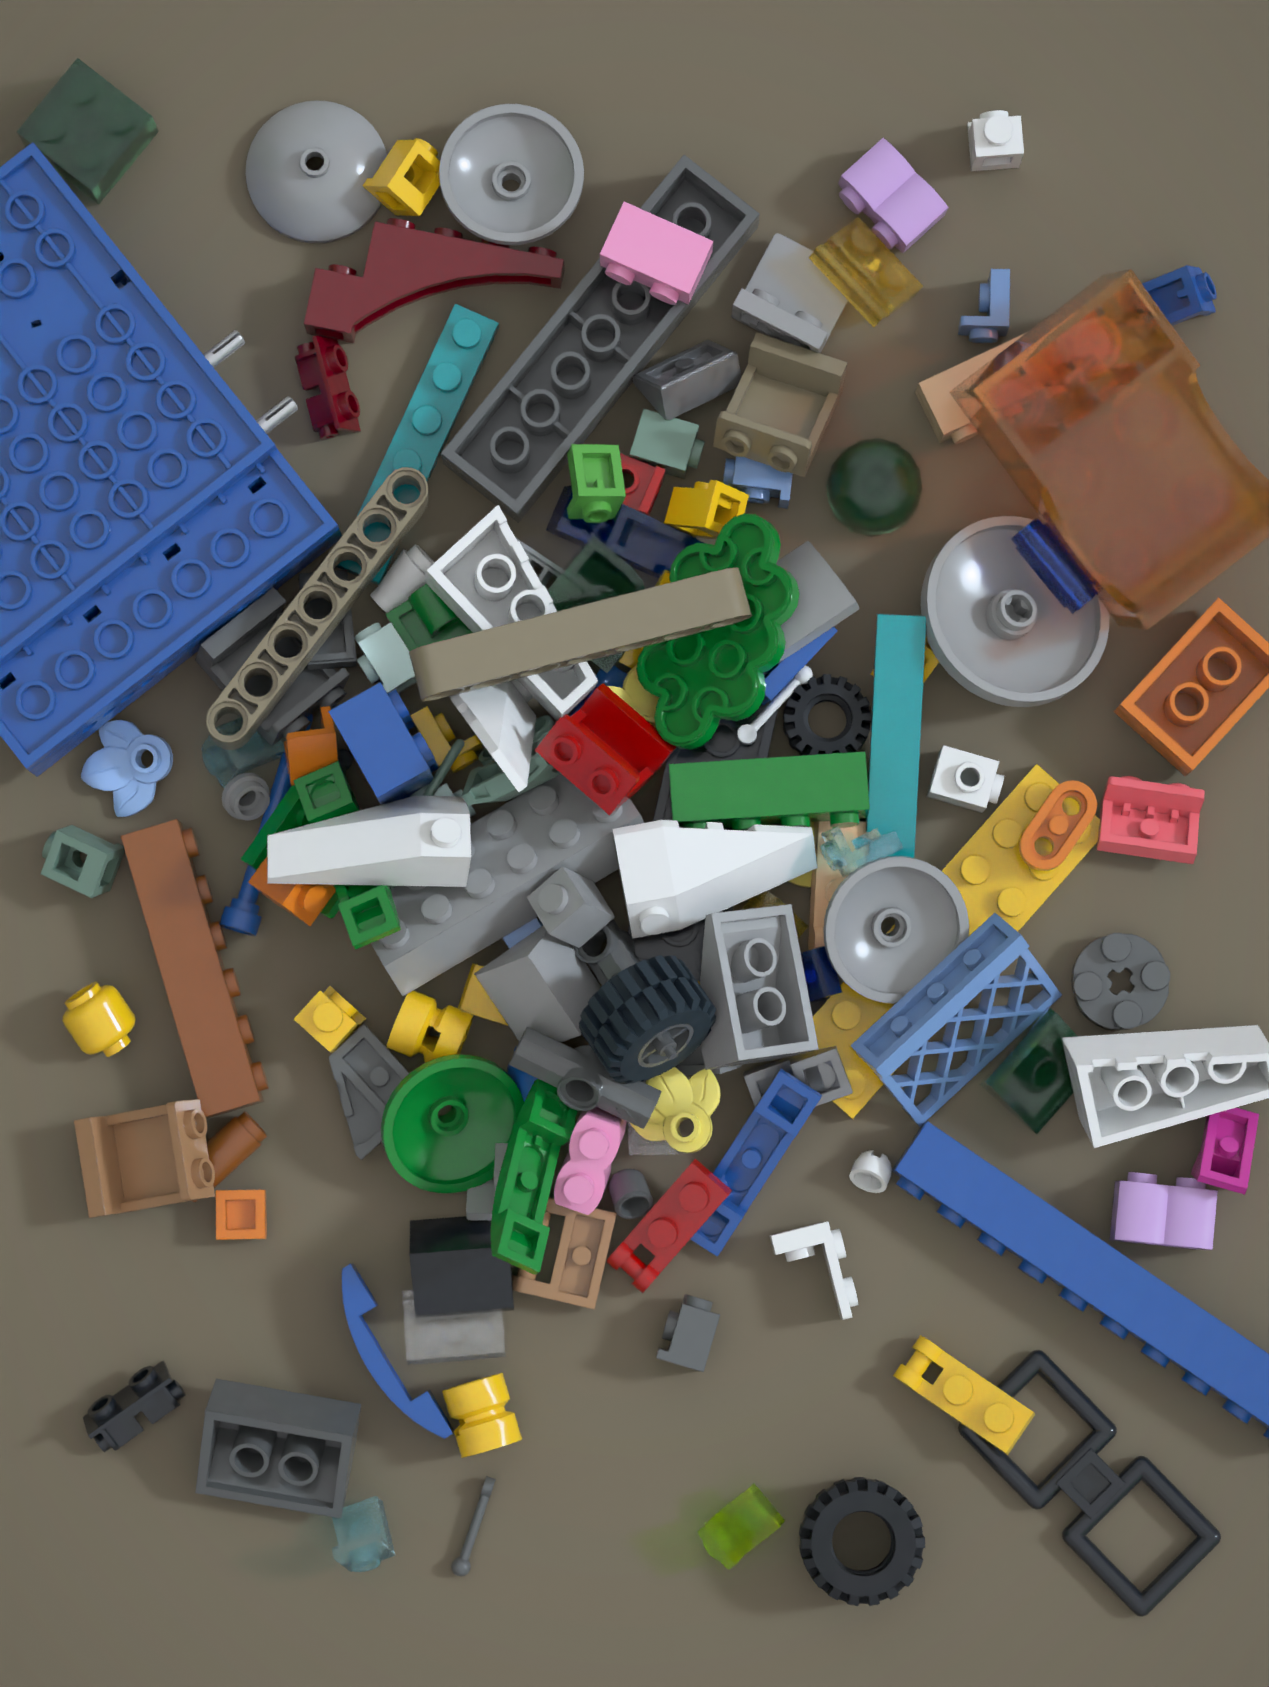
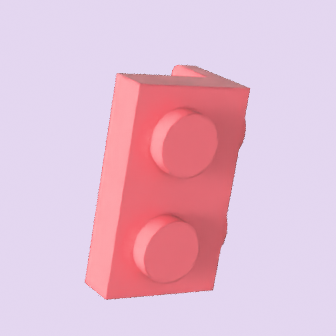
M1133 776L1109 777L1101 799L1097 850L1194 864L1197 855L1199 815L1204 802L1205 791L1190 788L1181 783L1162 784L1148 782Z

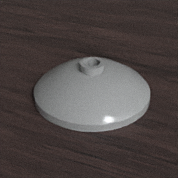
M328 101L297 103L272 116L254 137L246 160L248 192L261 217L273 229L284 236L306 243L338 241L362 229L371 221L381 207L382 203L367 191L363 184L367 178H373L387 156L386 149L375 128L362 115L351 108ZM312 157H320L324 160V165L321 169L313 171L306 167L307 161Z
M500 104L487 107L472 114L452 132L441 155L439 180L446 206L465 229L486 241L504 245H520L535 242L551 235L570 218L581 197L584 182V166L581 152L575 139L568 129L556 118L531 106ZM507 180H515L519 183L520 187L516 191H507L503 188L502 184Z
M907 856L878 858L855 869L835 890L824 918V944L832 967L842 981L851 989L874 1001L896 1004L969 937L968 912L963 897L956 885L935 866ZM887 917H893L895 921L894 929L890 933L883 934L881 930L882 921Z

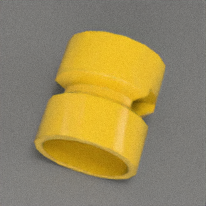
M413 990L407 994L390 1033L387 1048L409 1057L421 1053L424 1056L425 1063L443 1056L458 1055L462 1050L474 1015L452 1005L440 1009L437 1007L435 998ZM431 1027L441 1033L439 1037L428 1035Z
M503 1373L480 1378L442 1391L449 1417L459 1420L460 1423L454 1430L461 1458L522 1440L515 1413L505 1411L504 1406L510 1400Z

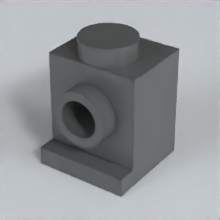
M685 1294L679 1313L670 1310L664 1327L662 1339L670 1341L669 1348L666 1350L658 1347L656 1358L704 1372L720 1318V1314L711 1312L713 1302Z

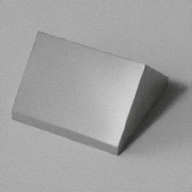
M541 926L474 973L518 1041H520L526 1027L560 1043L580 1036L582 1034L579 1029L580 1015L588 1005L587 1002L601 987L586 963L576 956L574 946L549 935L544 926Z

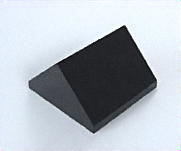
M466 1216L410 1220L409 1256L416 1318L514 1310L511 1264L492 1256L491 1221L468 1220Z

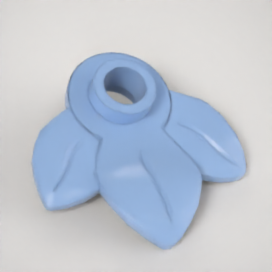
M126 720L109 721L99 728V736L104 748L94 752L86 760L82 768L81 779L92 788L102 791H113L116 816L129 817L142 811L153 801L156 782L164 779L172 768L173 753L171 747L163 738L157 735H144L134 723ZM146 750H149L153 755V763L148 768L141 761L142 754Z

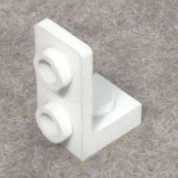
M826 1221L769 1236L774 1255L785 1253L787 1262L815 1255L813 1246L822 1244L840 1318L842 1320L853 1318L850 1307L859 1304L852 1277H842L838 1259L845 1258L846 1251L840 1229L830 1230L829 1222Z

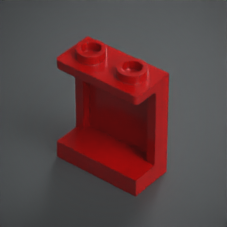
M602 683L595 689L580 710L571 717L567 714L560 717L534 751L610 816L652 779L677 747L663 740L653 725Z

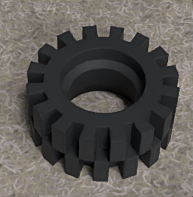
M823 674L819 678L814 676L808 680V683L799 684L788 699L783 715L784 733L787 735L789 745L793 750L796 749L800 756L857 752L861 749L870 732L872 713L869 710L870 704L867 697L861 694V689L856 684H850L847 682L848 679L842 676L839 678L831 677V674ZM833 702L842 708L846 716V726L838 736L822 738L811 730L808 723V715L816 704Z

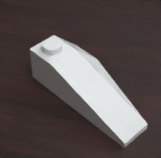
M657 820L612 829L632 939L681 930L705 919L708 914L719 913L817 868L812 827L755 824L747 831L724 830L723 824L717 822H706L705 828L701 829L680 828L676 820Z

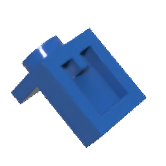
M1186 265L1135 286L1150 332L1156 333L1195 316H1207L1216 312L1212 301L1217 298L1214 283L1207 272L1202 273L1199 267Z

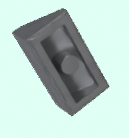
M706 340L633 376V383L662 417L671 420L736 388L742 376L738 353L710 340Z

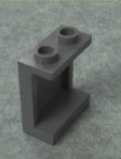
M274 587L200 645L195 661L222 691L283 614L286 600ZM285 637L277 643L275 651L284 658H291L300 653L303 644L295 637ZM306 666L257 731L271 747L283 737L286 738L288 733L304 731L311 723L307 719L308 716L320 707L330 706L332 709L345 697L347 693L343 689L350 674L344 667L336 672L334 668L308 670ZM264 675L253 676L246 684V691L255 697L264 696L270 692L273 681Z

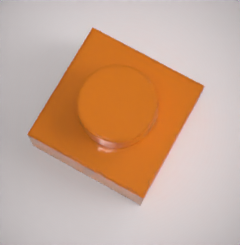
M216 1190V1240L267 1239L266 1190Z

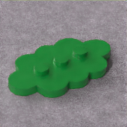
M744 513L729 520L718 534L715 545L696 543L687 546L676 556L671 565L669 576L671 583L727 568H739L752 616L731 625L645 646L638 657L636 670L639 682L646 691L659 697L654 717L656 730L663 740L679 749L691 750L704 745L712 738L721 718L739 721L748 718L757 711L764 700L766 691L763 673L779 663L785 651L786 641L780 625L793 615L798 606L800 593L797 581L792 574L776 565L781 547L779 533L770 522L756 514Z

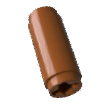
M246 1111L238 1117L235 1116L207 1142L209 1160L212 1162L215 1171L214 1188L262 1145L261 1142L267 1137L265 1131Z

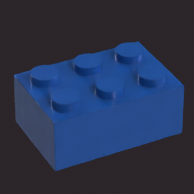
M380 682L328 711L381 805L410 797L413 793L428 785L433 779L432 772L439 769L422 734L418 732L413 736L410 735L408 730L415 726L409 711L396 689L387 693Z

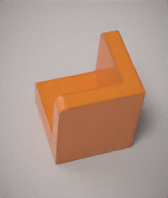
M330 706L320 707L322 729L291 732L286 735L284 750L291 786L295 785L293 780L338 761L336 731L333 719L328 712L331 710Z

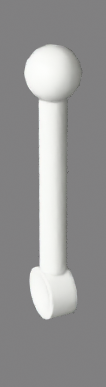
M805 665L750 725L745 724L739 728L737 735L738 740L742 744L750 745L755 742L757 731L788 699L799 684H806L813 677L811 668Z

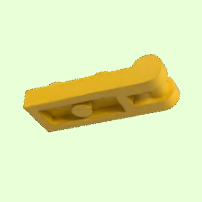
M920 1335L912 1347L916 1351L906 1365L900 1364L893 1377L1008 1455L1035 1416V1413L943 1351L933 1342ZM931 1362L943 1369L933 1385L922 1378Z

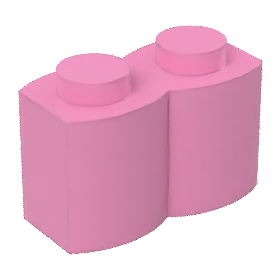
M598 1107L588 1111H581L570 1138L569 1152L564 1159L555 1182V1204L586 1215L591 1214L595 1210L609 1180L611 1163L620 1147L627 1121Z

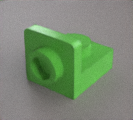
M571 444L567 457L573 498L567 507L568 518L584 519L588 523H601L615 518L626 497L619 445Z

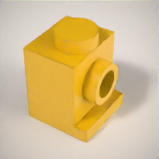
M419 138L414 140H397L373 178H367L363 187L394 215L420 216L440 186V160L437 158L438 152L428 142Z
M710 480L709 483L696 481L694 488L673 487L664 524L696 538L717 539L722 527L729 520L745 513L749 495L717 480Z
M331 986L324 993L320 990L294 1018L302 1028L330 1053H333L350 1038L367 1019Z

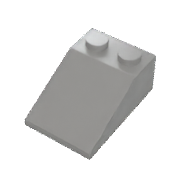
M792 905L706 915L700 986L716 1008V1021L711 1027L709 1035L701 1043L705 1070L785 1059L818 1050Z

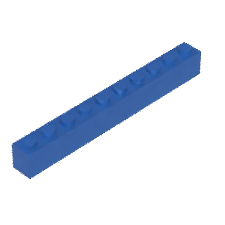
M930 1122L923 1123L892 1169L895 1174L900 1176L896 1183L898 1187L919 1201L924 1194L941 1204L937 1213L959 1228L963 1226L965 1221L982 1232L977 1240L1000 1256L1003 1255L1006 1249L1022 1260L1018 1268L1041 1284H1043L1047 1277L1063 1288L1058 1295L1063 1300L1082 1312L1088 1305L1104 1316L1099 1323L1123 1340L1128 1333L1145 1344L1140 1351L1164 1368L1169 1361L1185 1371L1181 1380L1205 1396L1212 1389L1226 1399L1222 1408L1246 1424L1253 1417L1266 1426L1267 1430L1263 1436L1269 1440V1354Z

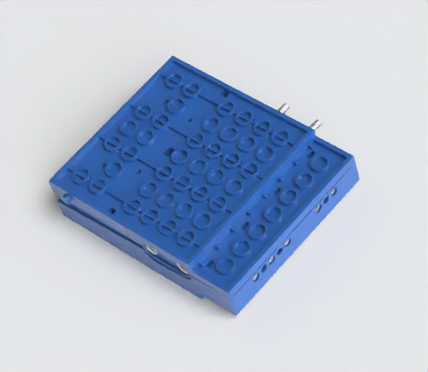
M32 142L0 167V736L25 768L38 777L198 652L203 642L273 587L277 590L339 541L342 534L338 524L267 435L268 432L298 410L297 404L292 398L287 396L258 420H255L214 369L245 344L243 336L234 330L209 351L202 354L35 143Z

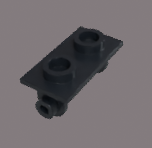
M161 1361L154 1367H144L130 1378L125 1388L113 1396L105 1395L99 1398L90 1406L88 1414L83 1417L87 1434L90 1439L94 1437L103 1452L111 1448L116 1451L144 1431L143 1426L136 1419L135 1415L142 1411L150 1423L154 1424L180 1406L179 1400L186 1394L175 1379L172 1381L164 1361Z

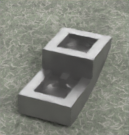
M836 1046L781 1059L743 1072L755 1107L780 1069H783L822 1095L816 1106L853 1093Z

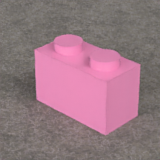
M623 202L600 252V266L606 268L605 274L620 283L631 285L634 280L650 287L649 293L660 301L676 305L679 300L689 305L713 252V241L627 202Z

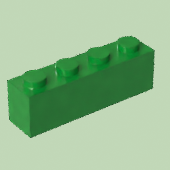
M865 751L669 764L672 820L678 821L680 828L704 829L706 822L722 823L723 828L732 827V830L747 831L755 824L810 827V822L830 821V827L847 828L859 825V819L867 818L870 810Z

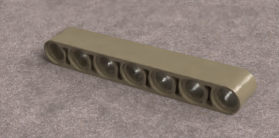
M402 467L394 470L386 478L212 704L206 715V725L211 739L217 746L225 750H235L243 747L251 739L423 515L428 506L429 494L426 478L420 471L414 468ZM411 484L420 491V496L412 503L403 504L394 498L393 493L399 486ZM374 522H382L391 529V533L384 541L372 542L364 535L366 527ZM345 560L355 561L362 568L359 576L350 581L342 580L334 573L336 566ZM323 598L332 605V610L325 618L313 619L305 613L307 604L313 599ZM295 637L303 645L300 653L296 656L284 658L275 651L277 643L282 638ZM256 675L267 676L273 681L270 692L261 697L252 696L246 691L248 680ZM228 713L236 714L243 720L240 731L231 736L223 735L216 730L219 718Z
M734 567L431 643L411 650L409 656L421 700L432 701L731 625L750 618L752 614L739 568Z

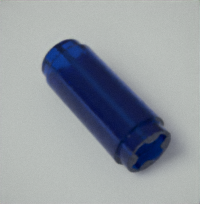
M1038 518L1031 521L1011 538L1017 546L1015 549L1063 608L1067 607L1072 615L1099 594L1093 586L1095 583L1046 524L1043 525Z

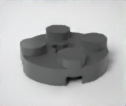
M1112 933L1094 940L1078 955L1072 968V991L1078 1009L1090 1022L1107 1030H1129L1148 1023L1161 1011L1169 993L1170 971L1161 953L1149 941L1133 934ZM1124 969L1131 974L1129 982L1133 985L1130 993L1121 990L1117 995L1113 994L1109 990L1113 982L1108 978V974L1111 971L1120 973Z

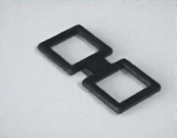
M1034 1350L997 1387L1014 1398L1039 1374L1093 1431L1038 1485L1008 1455L961 1423L958 1426V1431L1031 1508L1036 1510L1042 1509L1062 1490L1082 1510L1063 1530L1062 1538L1064 1542L1135 1615L1140 1617L1146 1616L1219 1544L1221 1534L1147 1457H1136L1117 1475L1097 1455L1115 1437L1117 1433L1115 1424L1045 1352ZM1141 1480L1197 1536L1142 1592L1086 1536Z

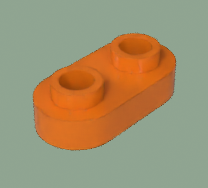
M1065 781L1057 785L1049 794L1019 841L1021 858L1029 867L1038 871H1049L1058 867L1066 859L1096 814L1097 800L1089 786L1079 781ZM1072 798L1078 802L1079 812L1076 815H1067L1063 811L1062 802L1064 799ZM1045 838L1050 841L1052 851L1049 855L1043 856L1036 852L1034 844L1037 839Z

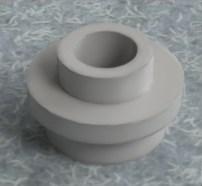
M255 773L237 775L228 782L222 793L224 809L236 819L247 821L257 819L264 814L270 802L267 783Z

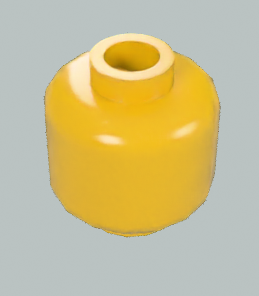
M93 982L74 993L65 1001L64 1004L68 1009L62 1017V1022L84 1053L92 1055L103 1051L106 1057H110L131 1042L127 1034L134 1027L136 1018L114 986L103 985L100 987L97 982Z

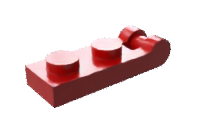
M695 1158L610 1255L606 1262L616 1271L621 1268L634 1279L632 1285L643 1294L729 1196L732 1190ZM640 1244L655 1255L648 1265L633 1253Z

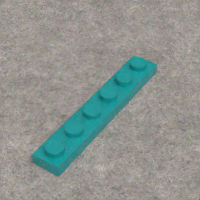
M458 304L454 305L359 513L386 478L396 469L402 467L414 468L422 473L428 483L499 329L498 322ZM404 484L395 489L393 496L398 502L409 504L419 498L420 491L411 484ZM382 522L371 523L364 531L365 537L372 542L384 541L391 533V529ZM397 548L373 578L372 583L376 585L381 583ZM352 560L342 561L336 566L356 576H359L362 570L361 566Z

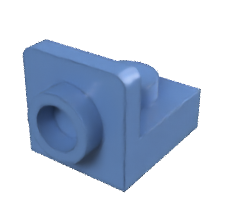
M1010 269L990 270L988 283L979 284L978 310L979 312H987V316H961L958 325V335L969 336V341L973 343H994L998 341V336L1007 335L1010 308Z

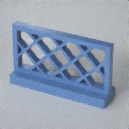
M996 913L991 915L850 1045L857 1055L868 1064L919 1127L1062 996L1058 988L1028 948L1030 946L1023 936ZM1018 958L1014 975L1000 976V973ZM1040 984L1043 990L1029 1003L1021 1004L1025 986ZM1011 987L1007 1005L993 1006L996 989ZM982 991L979 1007L964 1009ZM1004 1018L1002 1028L993 1036L985 1037L989 1019ZM975 1020L972 1037L957 1039L960 1022ZM946 1024L943 1041L928 1042ZM968 1051L966 1061L959 1068L949 1070L953 1052ZM940 1053L936 1071L921 1072L924 1055ZM910 1057L907 1074L891 1075ZM932 1084L930 1094L919 1105L915 1106L913 1103L917 1085Z

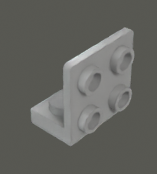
M776 233L746 289L741 288L735 299L731 317L767 336L821 353L859 281V275L782 234Z

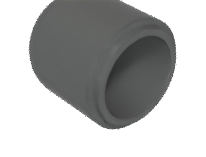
M623 1169L615 1173L610 1179L608 1190L618 1216L625 1219H635L645 1215L651 1209L653 1198L646 1178L640 1171Z

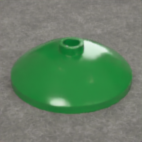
M458 1054L443 1056L426 1062L414 1069L398 1084L385 1106L381 1122V1138L387 1158L402 1178L410 1184L429 1192L458 1193L467 1191L469 1188L478 1187L494 1177L495 1143L509 1142L524 1104L522 1094L514 1080L503 1068L485 1058ZM444 1106H452L447 1114L438 1115L439 1110Z

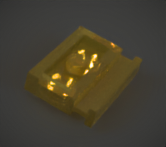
M859 217L831 236L823 245L820 244L809 256V259L873 328L884 318L889 317L914 298L923 287Z

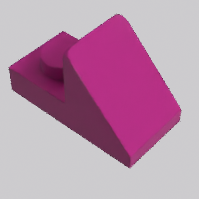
M1236 1107L1206 1116L1201 1150L1191 1169V1175L1196 1181L1245 1195L1248 1188L1259 1114Z

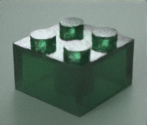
M79 58L74 61L17 131L25 147L34 142L60 175L97 204L103 201L159 132L152 115Z

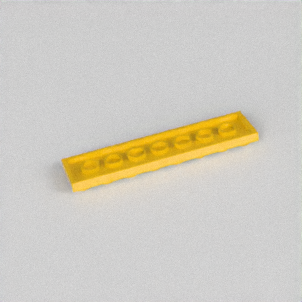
M1038 764L1031 769L942 870L956 885L963 897L969 918V936L994 913L1018 932L1098 842L1100 819L1095 815L1066 859L1058 867L1049 871H1038L1032 869L1023 861L1019 852L1020 838L1049 794L1059 785ZM1067 798L1062 802V809L1067 815H1076L1079 812V804L1076 800ZM1039 838L1035 841L1034 847L1038 854L1046 856L1051 853L1052 845L1049 840ZM895 924L887 933H890L894 929ZM843 982L814 1014L813 1021L818 1048L837 1047L853 1090L852 1094L832 1100V1102L848 1117L853 1119L882 1087L883 1083L850 1045L895 1004L869 999L857 993Z

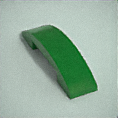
M339 761L293 780L310 824L360 811ZM334 885L340 901L338 906L355 950L401 930L389 886Z
M540 1079L534 1081L508 1142L498 1177L491 1218L492 1256L533 1275L540 1273L550 1227L543 1225V1219L560 1147L570 1141L578 1110L568 1107L561 1101L557 1093V1087Z

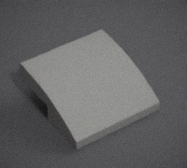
M809 541L776 563V565L792 574L797 581L800 593L798 606L793 615L780 625L784 632L786 645L779 663L859 610L858 603Z

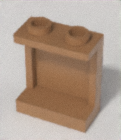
M200 1099L174 1101L166 1105L114 1115L74 1120L89 1218L215 1197L213 1186L215 1171L212 1162L209 1160L205 1136L207 1120L201 1110Z

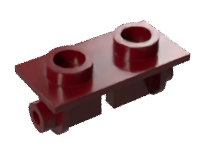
M317 335L313 336V342L297 346L298 355L294 357L303 390L308 391L317 387L320 388L321 394L306 399L313 432H319L320 440L337 437L339 435L338 430L354 433L361 432L358 421L360 416L359 402L355 394L350 390L346 375L348 370L346 353L339 345L338 340Z

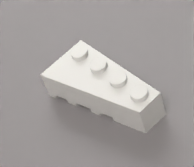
M499 505L426 570L424 581L473 633L557 612L551 596L545 586L541 584L528 561L529 558L515 538ZM587 661L517 679L556 721L575 708L594 690L598 682Z
M1258 1025L1062 1038L1079 1120L1094 1148L1269 1098V1042Z

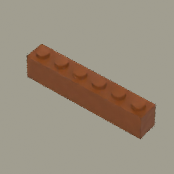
M175 819L121 835L197 1098L200 1099L201 1110L205 1117L209 1119L264 1102L261 1091L269 1089L267 1078L261 1061L252 1063L247 1044L255 1042L254 1034L247 1014L239 1016L234 1002V997L240 996L241 991L234 968L225 969L220 951L227 949V943L220 921L211 923L206 904L212 903L214 900L206 874L197 876L192 858L200 856L193 829L188 828L184 830L182 823Z

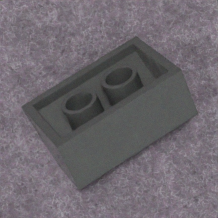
M216 1379L205 1409L195 1493L341 1518L356 1447L361 1404Z

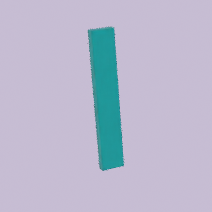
M877 614L868 780L870 810L866 821L864 864L888 856H907L912 858L915 856L926 616Z

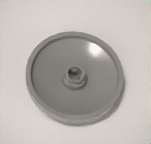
M999 516L983 519L965 527L937 552L927 569L923 581L920 604L921 616H926V637L934 655L948 674L960 685L990 702L1011 707H1032L1060 699L1075 689L1093 672L1104 652L1108 639L1110 616L1107 596L1102 581L1089 558L1072 540L1058 530L1039 521L1017 516Z

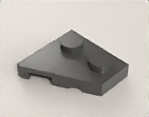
M365 1024L328 1057L353 1140L354 1150L360 1160H363L382 1142L381 1122L385 1106L394 1089L409 1074L407 1069Z

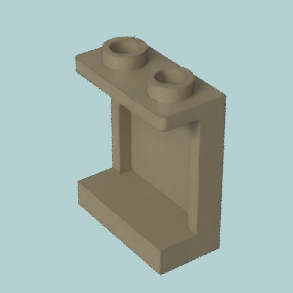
M756 332L750 345L747 367L727 410L721 411L717 418L713 447L725 450L733 456L745 457L769 465L781 472H790L805 477L843 393L848 362Z

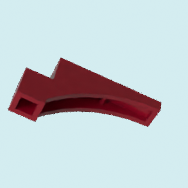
M389 218L387 224L374 223L363 277L356 276L357 271L355 269L342 265L331 264L328 266V270L315 268L304 326L307 334L354 343L358 332L393 311L429 296L448 291L491 284H530L561 289L565 272L564 259L556 258L557 253L543 247L532 246L529 247L528 252L510 249V245L497 244L481 239V243L462 239V233L448 228H435L434 233L415 230L416 225L410 221Z

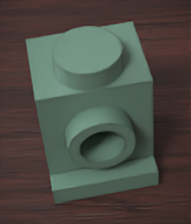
M70 825L56 830L47 839L42 852V857L46 860L41 875L93 898L111 890L125 849L119 843L112 844L74 825ZM80 852L87 854L84 863L80 859Z

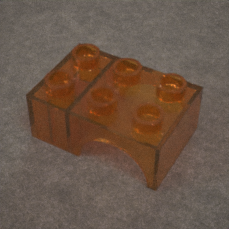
M1132 269L1100 276L949 393L1116 623L1123 627L1148 630L1269 537V480L1241 452L1214 415L1197 380L1196 370L1200 367V364Z

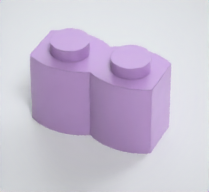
M884 138L845 171L838 182L842 189L839 192V196L844 204L857 215L860 212L866 214L875 224L872 227V232L886 248L892 249L895 246L902 253L942 219L949 208L938 193L914 171L907 160Z
M1128 1172L1127 1181L1115 1182L1110 1240L1212 1250L1218 1191L1205 1189L1206 1183L1196 1181L1194 1178L1177 1177L1176 1186L1157 1184V1175Z

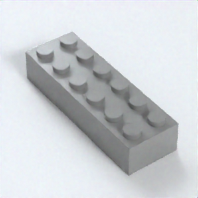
M559 774L557 777L519 795L470 824L471 862L466 887L395 886L393 890L390 889L401 930L372 942L371 945L402 996H405L538 917L526 897L562 866L592 880L594 883L618 870L619 865L612 829L641 824L644 821L630 798L609 816L566 777Z

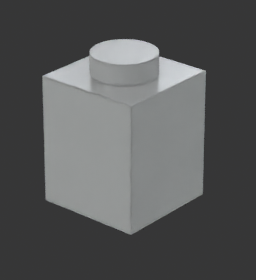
M563 866L526 897L549 935L578 948L615 918L595 883Z

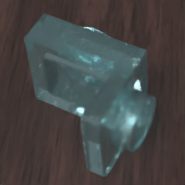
M377 1496L344 1507L341 1518L332 1517L338 1546L332 1548L333 1557L348 1571H370L377 1568L382 1560L395 1556L384 1504Z

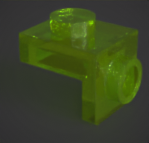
M753 1483L713 1514L698 1530V1534L702 1538L707 1552L714 1559L721 1561L730 1570L745 1554L779 1529L785 1520L755 1483Z

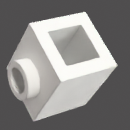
M943 745L938 754L926 797L983 813L987 808L988 802L997 804L1004 776L996 774L1000 761Z

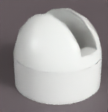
M874 1150L863 1152L853 1164L849 1175L850 1180L854 1185L867 1192H883L886 1190L891 1178V1163L885 1154H882L879 1158L874 1156Z

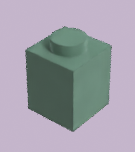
M643 408L629 457L654 467L666 469L665 474L685 480L688 467L698 468L705 441L697 439L699 425L677 418L667 420L659 413Z

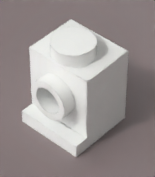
M995 110L980 114V119H973L972 122H968L971 171L1019 168L1024 155L1021 116H1009L1007 111Z

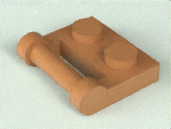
M548 1198L543 1225L549 1226L551 1213L566 1216L551 1282L537 1281V1274L533 1275L519 1268L517 1276L512 1275L513 1291L595 1309L617 1213L595 1208L591 1214L586 1215L557 1205L554 1198Z

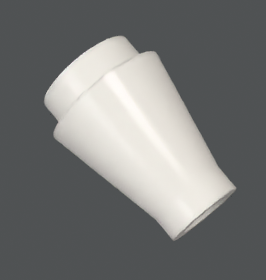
M416 544L408 552L403 549L381 583L370 596L386 613L406 602L412 593L426 584L424 581L426 570L435 562Z

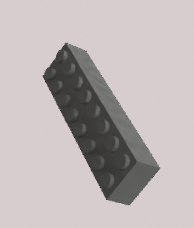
M686 155L680 158L640 209L713 241V252L689 305L679 300L676 305L665 303L653 297L649 293L651 288L634 280L631 285H626L610 278L605 274L606 268L600 266L599 258L441 452L445 466L493 504L499 505L501 510L517 523L521 521L568 463L567 453L571 444H583L632 384L633 376L644 369L758 228L760 213Z

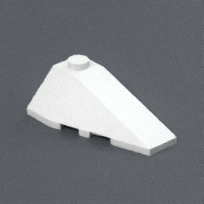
M517 679L450 696L453 704L517 791L520 792L526 788L536 723V715L527 702L534 697Z
M412 796L278 832L267 837V884L466 887L471 862L470 813L467 803L460 796Z

